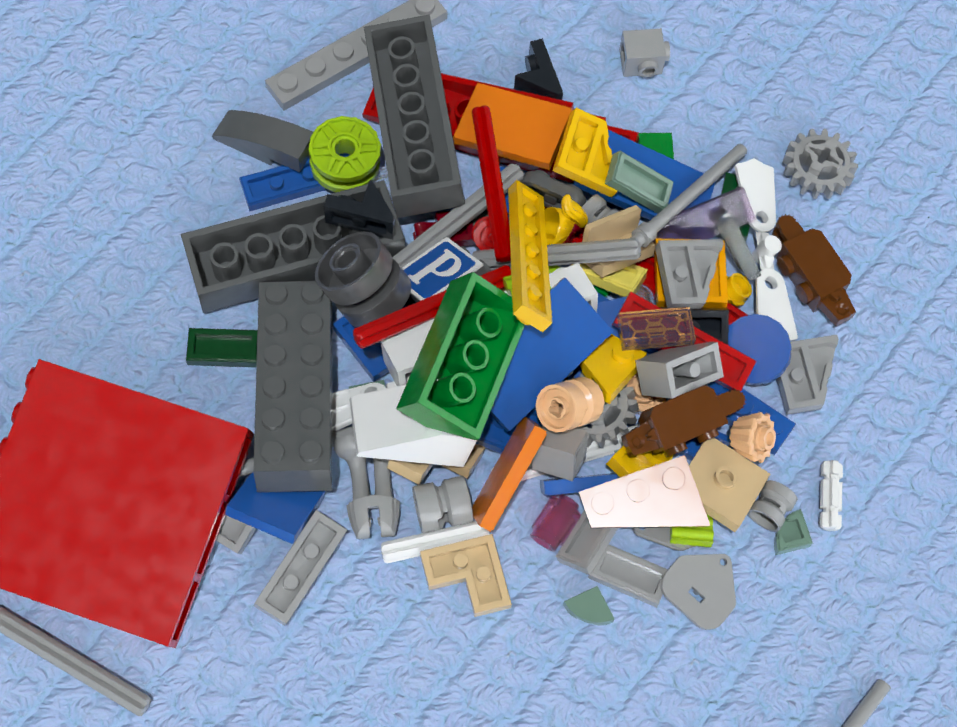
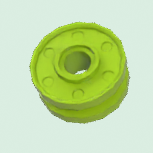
M340 116L326 120L315 129L310 137L309 164L313 177L322 187L335 193L366 185L369 183V180L374 181L379 173L381 161V143L377 132L368 123L356 117ZM348 153L350 156L343 157L340 154Z

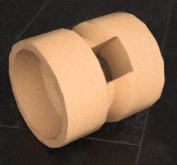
M586 377L573 378L548 385L537 396L535 405L537 416L544 427L555 433L565 432L596 421L603 412V393L598 384Z

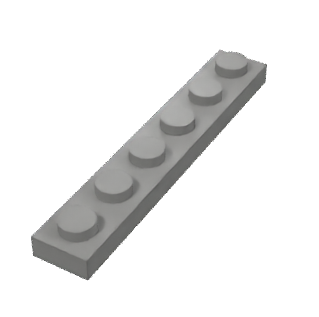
M409 0L266 79V88L282 110L285 111L369 63L364 33L365 26L430 14L431 24L434 27L447 19V10L438 0Z

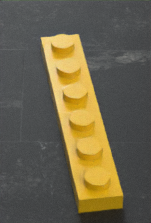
M516 179L508 188L513 315L521 323L531 325L544 332L552 324L544 197Z

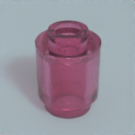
M560 494L559 498L550 496L532 524L534 530L530 537L542 547L555 552L558 546L564 545L580 520L581 514L577 510L579 505L573 499L563 494Z

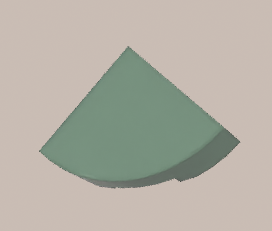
M801 509L792 512L785 518L784 524L775 533L774 537L775 555L808 548L813 544Z
M598 586L578 594L563 603L568 613L581 621L598 626L614 622V617Z

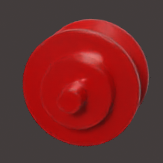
M485 216L475 222L471 233L473 242L480 250L494 249L489 216Z

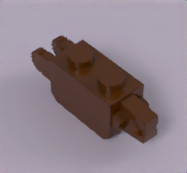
M790 214L779 217L776 222L777 226L772 232V235L776 236L782 244V248L776 257L777 265L784 276H788L796 287V293L801 302L807 304L813 313L821 310L835 326L841 325L853 318L856 311L846 293L852 274L822 231L812 228L804 231L799 222H796V219L790 216Z
M704 385L642 411L638 421L640 425L621 436V439L629 457L647 452H652L654 455L665 451L667 457L688 449L685 443L688 440L697 437L698 442L701 443L718 436L717 428L728 424L726 416L744 408L743 405L746 404V399L740 390H729L716 395L713 388Z

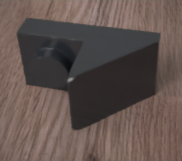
M543 38L530 41L529 55L525 56L527 72L515 75L514 90L562 100L563 90Z
M369 180L362 202L356 201L347 195L334 196L327 194L324 203L325 223L360 232H371L376 236L394 239L395 217L372 180Z

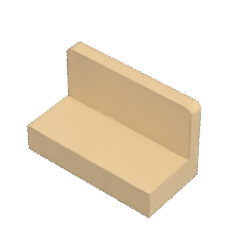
M634 205L587 224L584 229L582 242L631 238L632 231L638 227L641 208ZM652 242L647 247H641V256L636 260L585 264L602 278L653 256L655 244Z

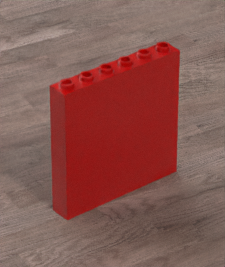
M38 359L36 367H32L27 374L25 381L27 390L23 400L16 404L12 412L11 421L13 425L9 435L4 437L0 443V589L167 647L176 648L254 434L249 428Z

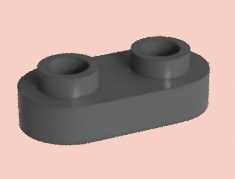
M541 170L526 172L521 183L544 197V206L547 208H561V200L566 194H569L571 199L581 207L587 202L580 188L572 184L559 182Z

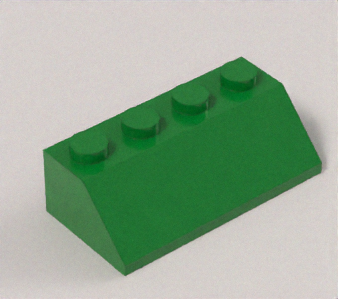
M474 272L450 281L396 409L427 428L472 440L480 439L525 327V324L521 323L513 315L512 297Z

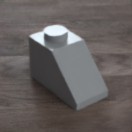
M718 342L664 349L635 360L641 393L645 396L672 399L724 377Z

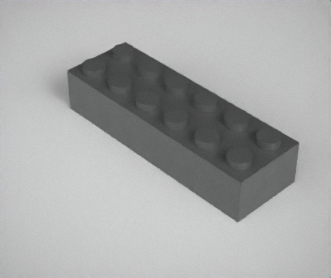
M430 14L365 26L364 33L391 197L397 218L462 206L465 204Z
M381 180L374 182L395 217V236L393 240L380 236L377 237L390 252L391 256L394 257L405 248V239L385 181ZM368 184L330 195H347L356 201L362 202ZM325 195L181 234L201 308L203 313L259 298V282L316 281V267L323 254L338 240L360 231L325 223L324 203L327 197Z
M316 281L259 282L253 466L257 492L332 491V301Z

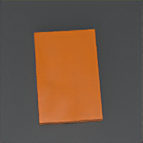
M477 83L453 136L454 144L478 150L472 109L486 105L490 108L498 156L550 170L561 145L573 108Z
M526 416L518 423L472 506L473 517L478 525L490 532L494 530L547 435V431Z

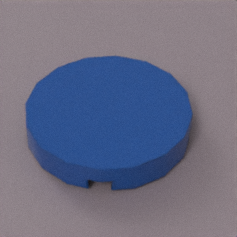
M752 314L740 317L729 325L728 345L756 360L745 384L763 385L771 383L784 373L790 364L792 346L789 334L780 322L766 315Z

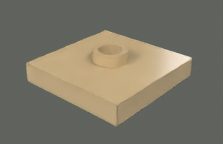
M714 437L702 443L689 464L706 514L733 532H736L771 475Z

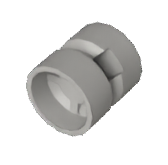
M464 476L444 479L441 486L438 487L433 482L412 486L416 514L422 533L443 529L446 522H449L452 526L473 522V510Z

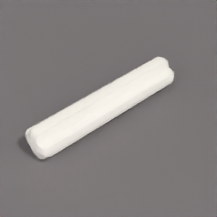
M474 521L381 543L382 558L385 563L420 556V551L489 535L490 532Z

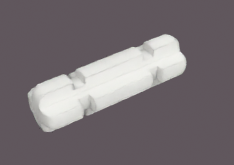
M837 460L823 461L821 464V476L824 479L821 480L820 509H823V512L820 513L819 525L825 531H838L842 527V515H838V512L842 511L843 482H839V480L843 478V466Z

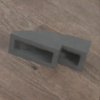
M228 110L213 133L212 138L272 166L273 162L276 161L297 172H301L310 157L309 143L313 132L275 117L247 111Z

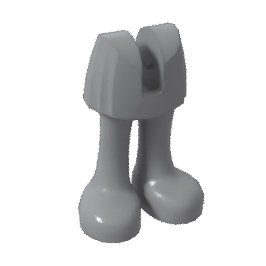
M354 435L338 437L334 440V451L347 462L352 478L353 501L349 502L346 506L356 539L370 538L369 527H371V518L368 517L369 509H379L380 517H377L381 528V537L395 536L399 519L400 501L392 497L390 470L387 469L389 460L373 458L375 495H370L366 457H358L356 455Z

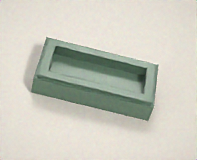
M622 151L613 154L605 181L606 185L657 214L668 205L674 183L672 180Z

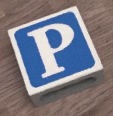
M445 237L402 267L411 281V292L405 305H412L447 290L450 281L468 273L474 272L481 276L491 270L483 260L476 259L464 246L460 247L448 237Z

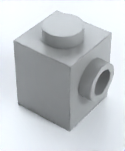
M662 28L622 32L619 52L623 77H652L662 74L665 61L670 59V45L668 41L663 39Z
M542 425V428L547 431V435L532 460V469L573 481L586 459L588 431L574 428L565 432L555 433Z

